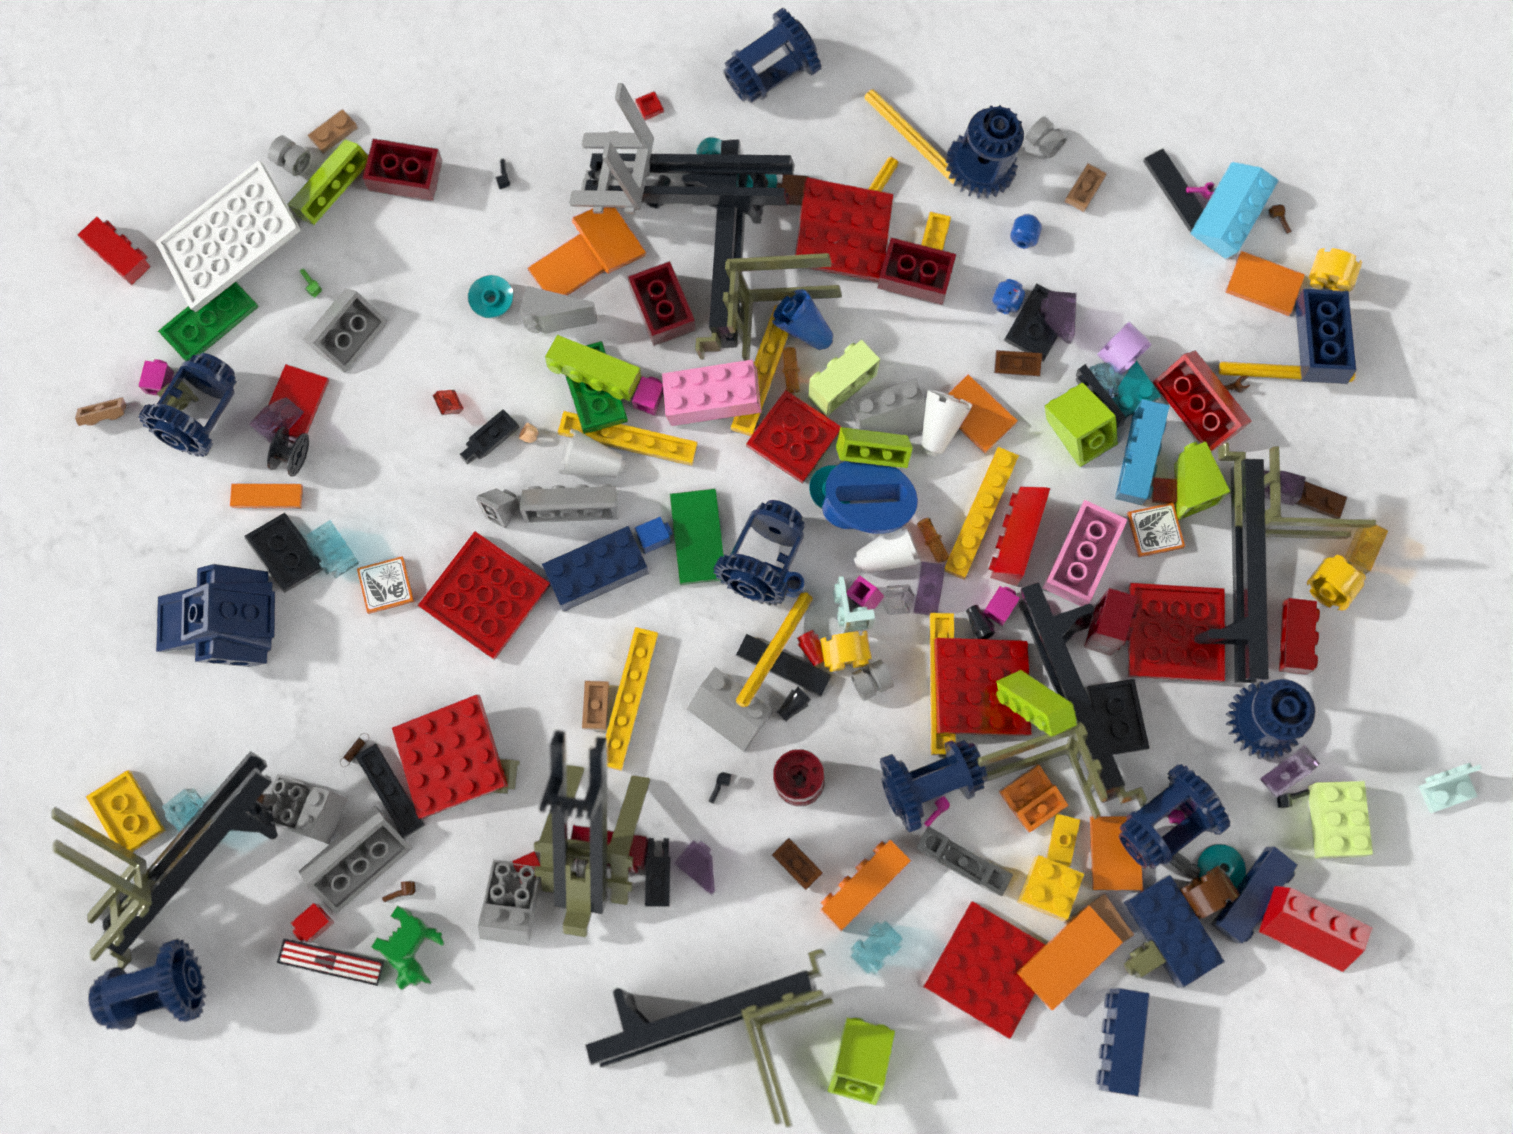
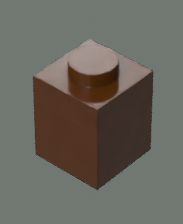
M782 175V182H777V188H785L786 193H789L788 205L802 206L805 179L809 176Z

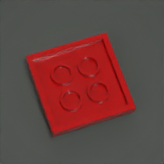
M785 390L747 441L746 447L803 484L839 435L841 426Z

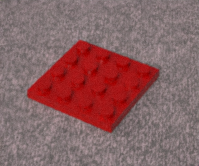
M807 177L804 184L795 255L828 253L832 261L831 267L808 269L879 282L886 256L894 194Z
M474 531L420 601L418 607L495 661L551 584Z
M1130 583L1129 594L1138 596L1136 604L1139 605V609L1135 619L1132 618L1130 623L1133 631L1128 641V677L1223 683L1225 681V645L1197 644L1194 641V637L1210 629H1222L1225 627V588Z
M963 638L934 639L937 734L1032 735L1031 722L1026 721L1024 717L1013 712L1011 708L999 701L996 682L1020 670L1029 675L1028 641Z
M473 695L392 727L419 819H424L508 787L481 695Z
M971 901L923 988L1007 1039H1011L1035 995V992L1017 972L1045 944Z

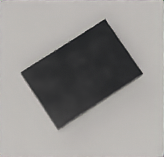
M1036 283L1004 341L1024 352L1042 353V361L1044 362L1076 304Z
M285 512L244 536L246 542L284 593L325 569L324 564Z
M1135 679L1088 686L1087 692L1090 703L1112 754L1119 755L1150 749Z

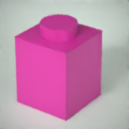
M163 360L145 361L138 387L145 394L158 396L156 393L173 379L174 371Z
M642 376L632 400L633 408L655 416L664 394L663 383L655 377L646 378Z
M860 575L846 592L848 598L859 607H867V610H874L885 597L877 587Z
M999 586L983 613L989 619L1003 626L1020 598L1016 596L1017 593L1011 588Z

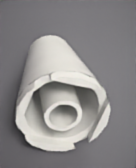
M928 390L921 447L925 448V453L932 456L944 453L971 410V403L960 399L959 402L953 395Z
M570 430V434H574V436L567 439L561 464L565 465L564 469H559L560 474L615 478L617 474H622L625 461L622 460L621 454L578 430Z
M903 527L891 533L881 534L856 552L857 557L854 558L858 571L863 570L865 574L915 566L922 563L921 559L915 558L919 553L910 531L907 528L903 529Z

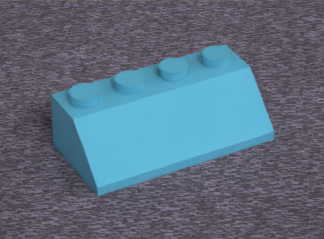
M1236 162L1230 163L1190 234L1225 259L1236 254L1242 247L1279 180L1261 167Z

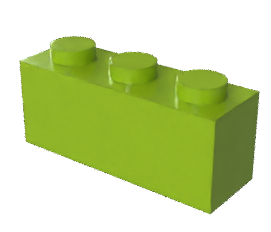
M844 427L840 428L836 445L841 461L908 468L913 449L908 435Z

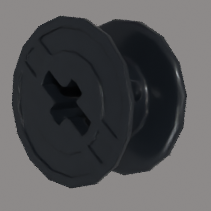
M282 426L276 432L270 444L267 466L270 470H275L281 462L287 463L288 475L295 477L306 460L309 450V435L302 433L296 441L289 440V429L286 426ZM289 443L293 444L292 448L288 447ZM285 455L289 456L288 460L283 459Z

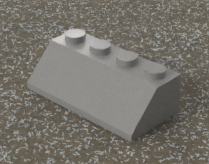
M580 484L576 485L575 488L555 485L552 486V489L531 486L528 489L522 490L520 512L525 523L618 520V493L616 486L611 484H599L598 487Z
M374 806L302 867L299 873L305 884L337 914L410 851L412 847L383 813Z

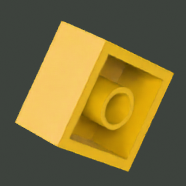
M1037 855L1032 861L1017 903L1062 922L1066 921L1069 918L1084 873Z

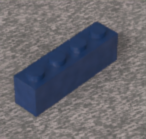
M1265 847L1236 888L1240 896L1233 901L1229 899L1225 904L1226 906L1221 909L1211 925L1233 943L1243 944L1249 941L1254 934L1253 929L1256 924L1263 921L1274 887H1283L1285 883H1289L1295 876L1294 870L1298 864L1278 848Z

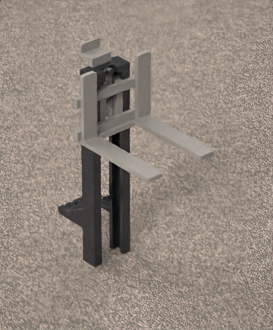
M618 83L615 100L635 133H619L618 131L584 133L582 147L584 149H604L603 153H592L589 166L591 170H586L581 190H573L569 201L572 207H593V212L603 214L604 207L625 208L626 214H635V210H640L641 203L733 205L749 215L753 223L761 224L764 205L788 206L790 196L789 193H786L785 188H767L768 180L765 174L793 175L795 163L791 155L651 154L654 136L625 85ZM616 149H637V153H618ZM650 173L748 174L753 181V187L645 186L646 177H649Z

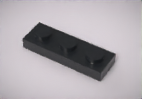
M1084 364L1078 368L1076 373L1077 384L1083 383L1115 415L1116 428L1118 429L1125 423L1126 416L1088 366Z

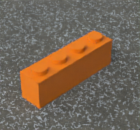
M891 840L887 843L881 841L873 849L875 855L869 861L864 858L855 867L858 872L852 878L847 875L838 884L841 889L835 895L830 892L820 902L823 905L820 911L840 932L911 861Z

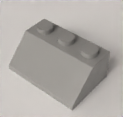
M345 288L302 340L321 357L345 373L388 321L357 291Z
M913 379L851 400L850 411L857 429L909 436L923 431L926 404L917 379Z
M714 667L699 687L687 710L739 749L745 751L770 718L773 709L756 696H754L748 707L743 708L736 703V698L743 687Z

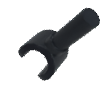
M500 159L501 175L495 177L500 190L510 186L505 159Z
M721 772L718 774L715 788L708 802L714 804L721 790V785L729 787L730 773Z
M1305 789L1296 793L1278 795V808L1293 807L1292 800L1309 795V790Z

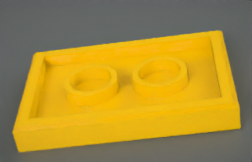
M130 770L123 772L86 796L110 839L132 852L166 831Z

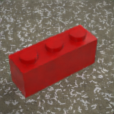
M96 216L77 234L78 237L132 286L151 267L146 261L148 256L139 248L134 250L130 246L132 242L124 234L120 236L116 234L115 231L117 229L108 220L103 222Z
M1288 598L1282 603L1279 672L1308 675L1316 669L1318 655L1315 654V645L1319 641L1316 623L1320 618V609L1317 608V601Z

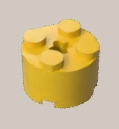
M1325 248L1319 249L1309 274L1310 286L1315 289H1323L1325 287L1331 290L1352 291L1357 281L1362 261L1357 262V256L1341 249L1331 248L1330 252H1324Z
M1335 555L1334 557L1323 559L1307 580V586L1310 584L1311 589L1309 592L1318 602L1329 608L1332 605L1339 607L1337 610L1343 611L1350 606L1364 587L1366 576L1363 572L1356 570L1348 564L1343 556Z
M859 631L832 635V639H829V641H826V637L821 638L825 667L829 668L830 672L844 670L845 665L850 664L853 665V668L867 666L869 660H872L867 631H863L861 633L862 636H859Z

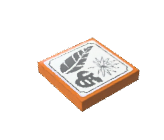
M1173 503L1129 511L1127 513L1138 558L1179 550L1185 547Z
M403 556L357 568L368 614L414 602Z

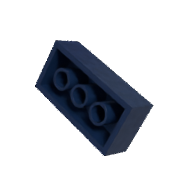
M1303 289L1295 302L1302 382L1348 384L1356 372L1349 291Z
M629 526L542 563L563 612L649 574L648 567Z
M1171 875L1161 878L1123 902L1147 941L1152 940L1166 962L1162 965L1177 988L1189 985L1225 962Z
M1122 988L1110 989L1109 993H1106L1104 1007L1108 1008L1107 1018H1103L1101 1032L1105 1034L1104 1044H1100L1099 1059H1102L1101 1069H1098L1096 1073V1084L1099 1085V1090L1139 1097L1150 993Z

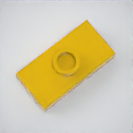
M930 211L921 245L943 250L951 216Z
M1060 814L1055 815L1046 858L1067 867L1071 866L1080 819Z

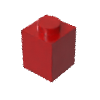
M313 903L291 922L295 928L292 932L301 942L305 940L312 943L333 925L334 921L319 904Z

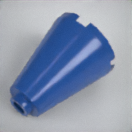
M797 289L794 291L796 295L790 298L787 295L773 313V316L776 318L775 321L772 320L773 324L817 350L830 347L833 342V332L809 293L804 289Z

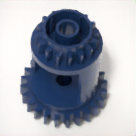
M782 7L772 14L774 24H772L771 30L741 51L737 49L731 53L732 58L724 63L726 68L723 69V73L733 91L743 102L747 100L752 103L758 98L760 100L765 99L767 92L799 70L801 72L805 71L808 75L812 76L822 69L813 39L803 24L795 19L794 16H791L786 8ZM782 47L786 56L757 75L753 66Z
M990 105L989 108H983L971 118L964 136L959 135L957 141L954 140L945 160V163L948 164L946 171L950 172L949 179H956L953 184L954 186L959 184L962 186L960 192L967 189L969 190L968 196L975 192L977 199L980 198L981 194H984L986 199H988L991 193L997 197L999 191L1004 193L1006 188L1011 186L1018 165L1015 164L1017 161L1016 156L1024 141L1022 121L1018 120L1017 113L1014 114L1010 108H1005L1001 105L997 107Z
M200 353L197 356L193 355L189 361L182 363L157 404H147L143 407L138 416L139 421L144 424V427L149 429V432L153 433L155 437L166 445L181 452H187L189 455L194 454L197 457L199 455L201 457L207 456L213 446L212 439L208 438L209 434L235 394L233 388L237 381L235 380L234 370L227 363L211 354ZM183 378L198 390L221 400L204 427L188 414L167 405L172 396L177 399L181 398L183 391L177 387Z
M768 500L766 504L762 502L756 510L750 513L730 556L724 554L723 557L720 556L717 560L713 573L717 575V579L721 580L720 583L728 585L727 588L732 589L735 594H739L753 602L758 601L760 604L765 602L769 606L771 603L775 606L781 604L788 593V587L785 586L786 582H784V579L804 539L803 530L805 522L802 521L801 513L782 501ZM751 527L758 534L774 543L792 547L789 556L780 552L776 561L784 564L780 574L771 566L756 558L738 554Z
M1277 679L1265 685L1261 681L1257 684V687L1251 683L1248 685V690L1245 687L1240 690L1241 695L1236 694L1233 696L1236 702L1228 704L1233 711L1226 713V716L1232 718L1226 725L1233 726V730L1228 734H1236L1237 736L1233 743L1241 742V751L1249 748V756L1257 752L1258 759H1262L1266 753L1268 760L1274 758V753L1280 758L1283 756V751L1285 753L1292 751L1290 746L1296 747L1299 745L1296 739L1302 738L1314 722L1315 704L1310 693L1299 683L1288 679Z
M953 740L945 742L947 757L910 772L904 762L896 760L893 754L880 758V767L883 775L881 782L886 798L894 815L901 818L908 832L922 828L921 818L924 817L922 803L960 789L965 798L969 800L975 797V792L985 788L984 784L988 781L985 766L979 767L978 758L981 755L973 743L968 744L965 740L957 743Z
M1177 764L1167 773V778L1170 781L1169 787L1138 811L1129 813L1126 816L1127 821L1120 827L1122 832L1119 834V839L1123 847L1143 868L1149 866L1155 869L1160 864L1167 865L1172 861L1173 855L1204 831L1221 835L1231 826L1229 824L1231 821L1228 819L1229 815L1224 811L1226 809L1222 806L1216 792L1205 780L1197 776L1193 770L1190 771L1187 766L1184 767L1182 764ZM1179 806L1187 818L1161 837L1153 826Z
M179 938L163 943V946L159 947L160 953L157 954L154 966L126 973L120 967H114L106 970L102 976H98V979H95L94 984L90 987L88 994L89 1008L94 1020L101 1026L106 1025L107 1030L118 1029L124 1031L135 1025L138 1015L166 1008L169 1013L173 1014L174 1019L178 1018L179 1022H187L199 1018L200 1014L203 1013L202 1007L205 1006L203 999L206 998L203 989L206 986L203 984L202 967L197 963L198 957H194V950L189 949V943L185 944L184 940Z

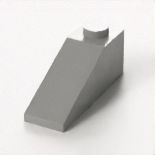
M495 488L478 495L476 498L485 518L505 529L519 507L516 495L507 489L501 491Z

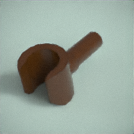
M1278 204L1269 208L1270 218L1278 217L1286 234L1291 233L1292 231L1285 218V207Z
M1240 376L1234 383L1225 385V388L1242 393L1250 385L1243 386L1240 382L1245 381L1248 377Z
M415 881L401 882V890L383 896V902L385 903L401 896L414 895L416 892Z

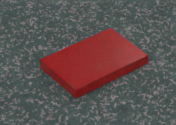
M285 364L259 426L275 433L282 426H286L289 429V437L297 439L302 433L308 434L330 380L327 377Z

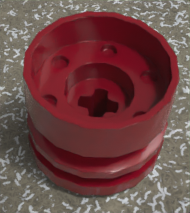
M793 749L784 753L776 761L773 769L775 788L779 797L787 804L796 807L807 806L814 803L822 795L825 787L824 768L819 758L812 752L804 749ZM799 775L803 776L804 781L801 782V785H796V780L794 779H798Z

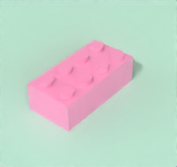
M753 359L662 373L665 414L671 426L761 413L758 374Z
M1084 500L1078 509L1042 588L1079 606L1089 604L1128 519Z

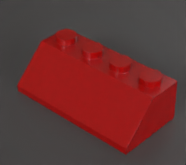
M1196 350L1185 353L1152 382L1200 444L1206 442L1211 452L1252 422Z
M1020 487L1017 493H1012L1008 505L1012 507L1010 515H1005L1002 527L1006 529L1003 536L999 535L995 546L999 551L997 557L992 556L988 570L992 571L990 578L1016 587L1024 576L1051 488Z
M1275 886L1259 933L1329 967L1344 972L1365 951L1373 927L1291 887Z

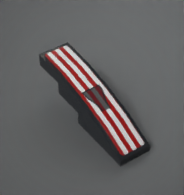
M283 938L276 963L378 986L385 961Z

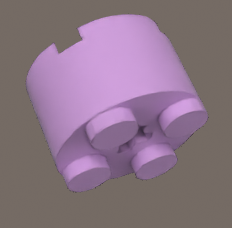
M1129 321L1100 350L1097 356L1116 374L1118 373L1121 376L1152 344Z

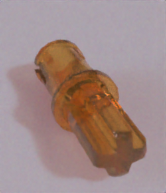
M787 347L783 349L784 369L782 373L785 374L786 390L793 394L794 390L796 393L800 392L798 375L800 368L797 365L796 349L794 347Z
M931 518L922 519L917 523V526L925 539V546H929L937 563L946 561L949 555L941 541L942 536L938 535L931 522Z

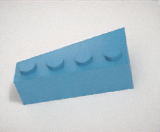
M1142 399L1134 411L1117 486L1116 500L1142 506L1147 499L1151 498L1153 486L1150 484L1157 472L1158 465L1156 460L1161 452V439L1166 428V419L1170 405Z

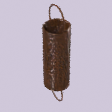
M359 736L342 759H345L350 764L366 742Z

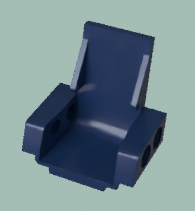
M211 564L197 568V587L158 596L156 652L195 648V662L242 667L267 664V654L271 651L272 639L275 638V591H272V582H269L268 571Z

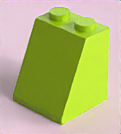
M1083 383L1070 388L1066 393L1044 405L1047 422L1079 467L1118 445L1115 415Z
M1193 442L1185 446V450L1179 454V458L1174 463V497L1178 521L1219 505L1230 493L1227 483L1206 442L1201 444Z
M847 1017L843 1026L827 1092L876 1106L884 1088L895 1030L889 1029L888 1026L883 1024L874 1025L866 1023L861 1018Z

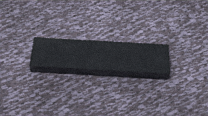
M1164 148L1145 157L1143 162L1189 232H1191L1204 208L1194 193L1186 192V188L1189 187Z
M746 634L736 656L757 665L769 644ZM784 651L780 653L770 670V673L820 697L832 676Z
M375 743L355 756L402 837L406 838L424 827L423 820L418 818L413 803L379 746Z

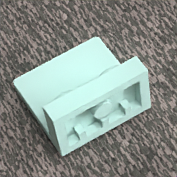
M844 576L838 577L837 584H834L833 596L835 604L839 603L840 606L837 613L839 627L843 626L844 633L872 629L875 620L874 610H867V607H859L853 609V612H849Z
M1467 763L1425 778L1426 784L1420 785L1419 788L1429 812L1433 813L1478 797L1468 774L1481 770V765L1472 767L1471 763Z

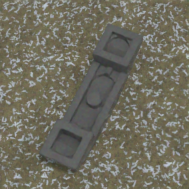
M927 826L916 847L918 850L971 882L996 895L1003 896L1013 874L993 863L985 861L949 840L950 838Z

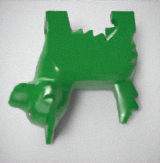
M397 906L390 917L400 921L401 927L397 928V932H392V936H389L388 941L377 937L371 948L381 952L392 967L397 970L398 977L395 982L400 990H404L409 985L417 986L422 981L431 984L432 982L425 974L422 966L415 959V954L425 939L432 940L443 946L442 933L437 932L436 928L428 927L423 920L414 917L408 910Z

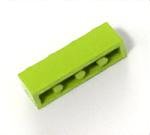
M345 139L287 205L301 220L315 225L366 167L368 154L359 144Z
M560 335L556 336L545 355L547 368L551 372L569 376L570 379L578 383H586L597 391H606L617 399L630 401L641 380V369L639 367Z
M1020 670L996 681L999 701L1051 737L1077 725L1073 703Z

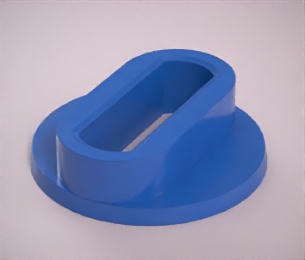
M844 461L837 465L827 478L826 495L822 511L825 518L836 527L856 529L872 534H885L901 529L911 520L917 509L918 498L912 482L896 467ZM894 499L897 501L856 504L841 503V501Z

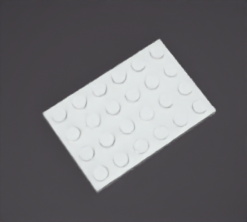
M257 161L155 242L190 309L197 312L298 234L301 229L265 165Z

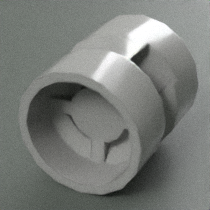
M1043 116L1030 128L1025 139L1034 147L1040 146L1039 151L1046 158L1050 159L1063 147L1068 136L1060 129L1054 130V124Z
M281 135L271 144L268 151V159L297 177L307 169L311 160V153L302 146L296 145L291 139Z
M881 659L868 665L867 670L861 668L850 674L854 687L863 701L876 696V691L882 693L894 687L892 677Z

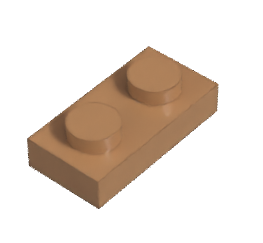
M342 109L308 134V137L324 154L358 127Z
M1087 163L1067 195L1065 202L1084 212L1106 178L1107 173Z
M121 397L78 408L75 416L78 426L85 424L92 426L101 420L118 419L125 413V400Z
M585 681L582 729L607 730L609 681Z

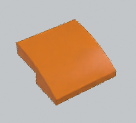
M1038 764L998 791L1029 833L1069 806L1056 785L1051 783Z

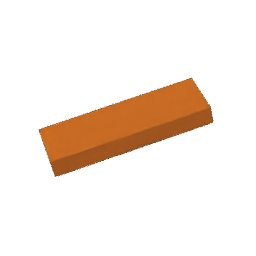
M231 483L230 507L302 508L303 485Z

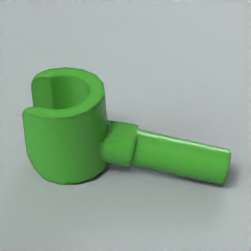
M301 269L300 273L309 284L305 290L312 297L316 298L322 291V288L318 285L317 281L309 276L305 269Z

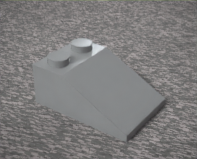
M527 286L520 308L524 326L532 333L556 332L596 324L598 320L594 302Z

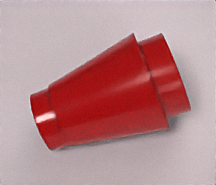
M814 630L797 637L799 642L797 645L809 661L812 662L813 666L824 661L819 635L815 634Z

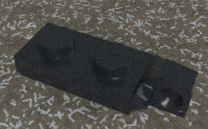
M502 409L469 437V441L466 443L467 448L460 453L461 458L467 465L476 458L482 459L519 429V425Z

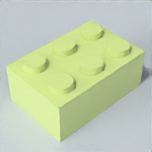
M860 340L857 344H850L845 349V354L840 358H833L827 364V369L822 373L820 371L816 372L810 378L808 399L826 417L877 376L880 358L863 340Z
M1365 781L1320 782L1307 786L1310 792L1308 796L1315 859L1354 858L1373 855Z

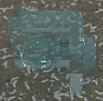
M1107 362L1090 366L1089 369L1097 380L1102 382L1103 388L1108 390L1110 397H1119L1113 364Z

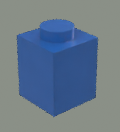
M661 517L634 527L645 554L671 543L669 537L672 535L671 528L668 522L663 523Z

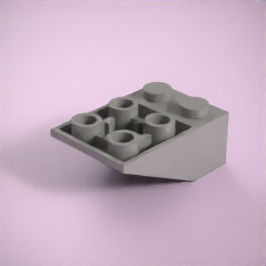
M278 774L265 806L272 811L276 826L330 844L348 798Z
M493 859L478 923L480 939L529 945L540 877L534 876L532 868L534 866L520 865L525 867L521 868L520 872H516L514 865L520 864ZM525 872H530L531 876L524 877L523 874Z

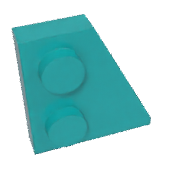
M1136 360L1111 398L1127 418L1134 413L1142 399L1155 402L1161 396Z

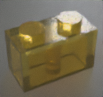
M1378 525L1371 528H1357L1344 557L1347 563L1365 575L1369 573L1389 530Z

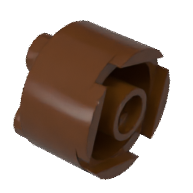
M1219 865L1207 871V874L1200 879L1196 877L1186 883V886L1180 889L1198 919H1203L1226 906L1227 900L1231 899L1233 901L1240 896L1224 869H1221Z

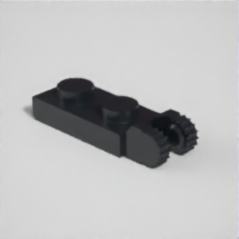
M648 838L645 907H670L671 857H669V838H664L662 841L663 857H654L655 841L654 838Z

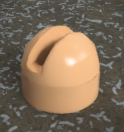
M526 423L519 434V439L527 443L535 442L537 440L536 437L539 435L538 429L532 424Z

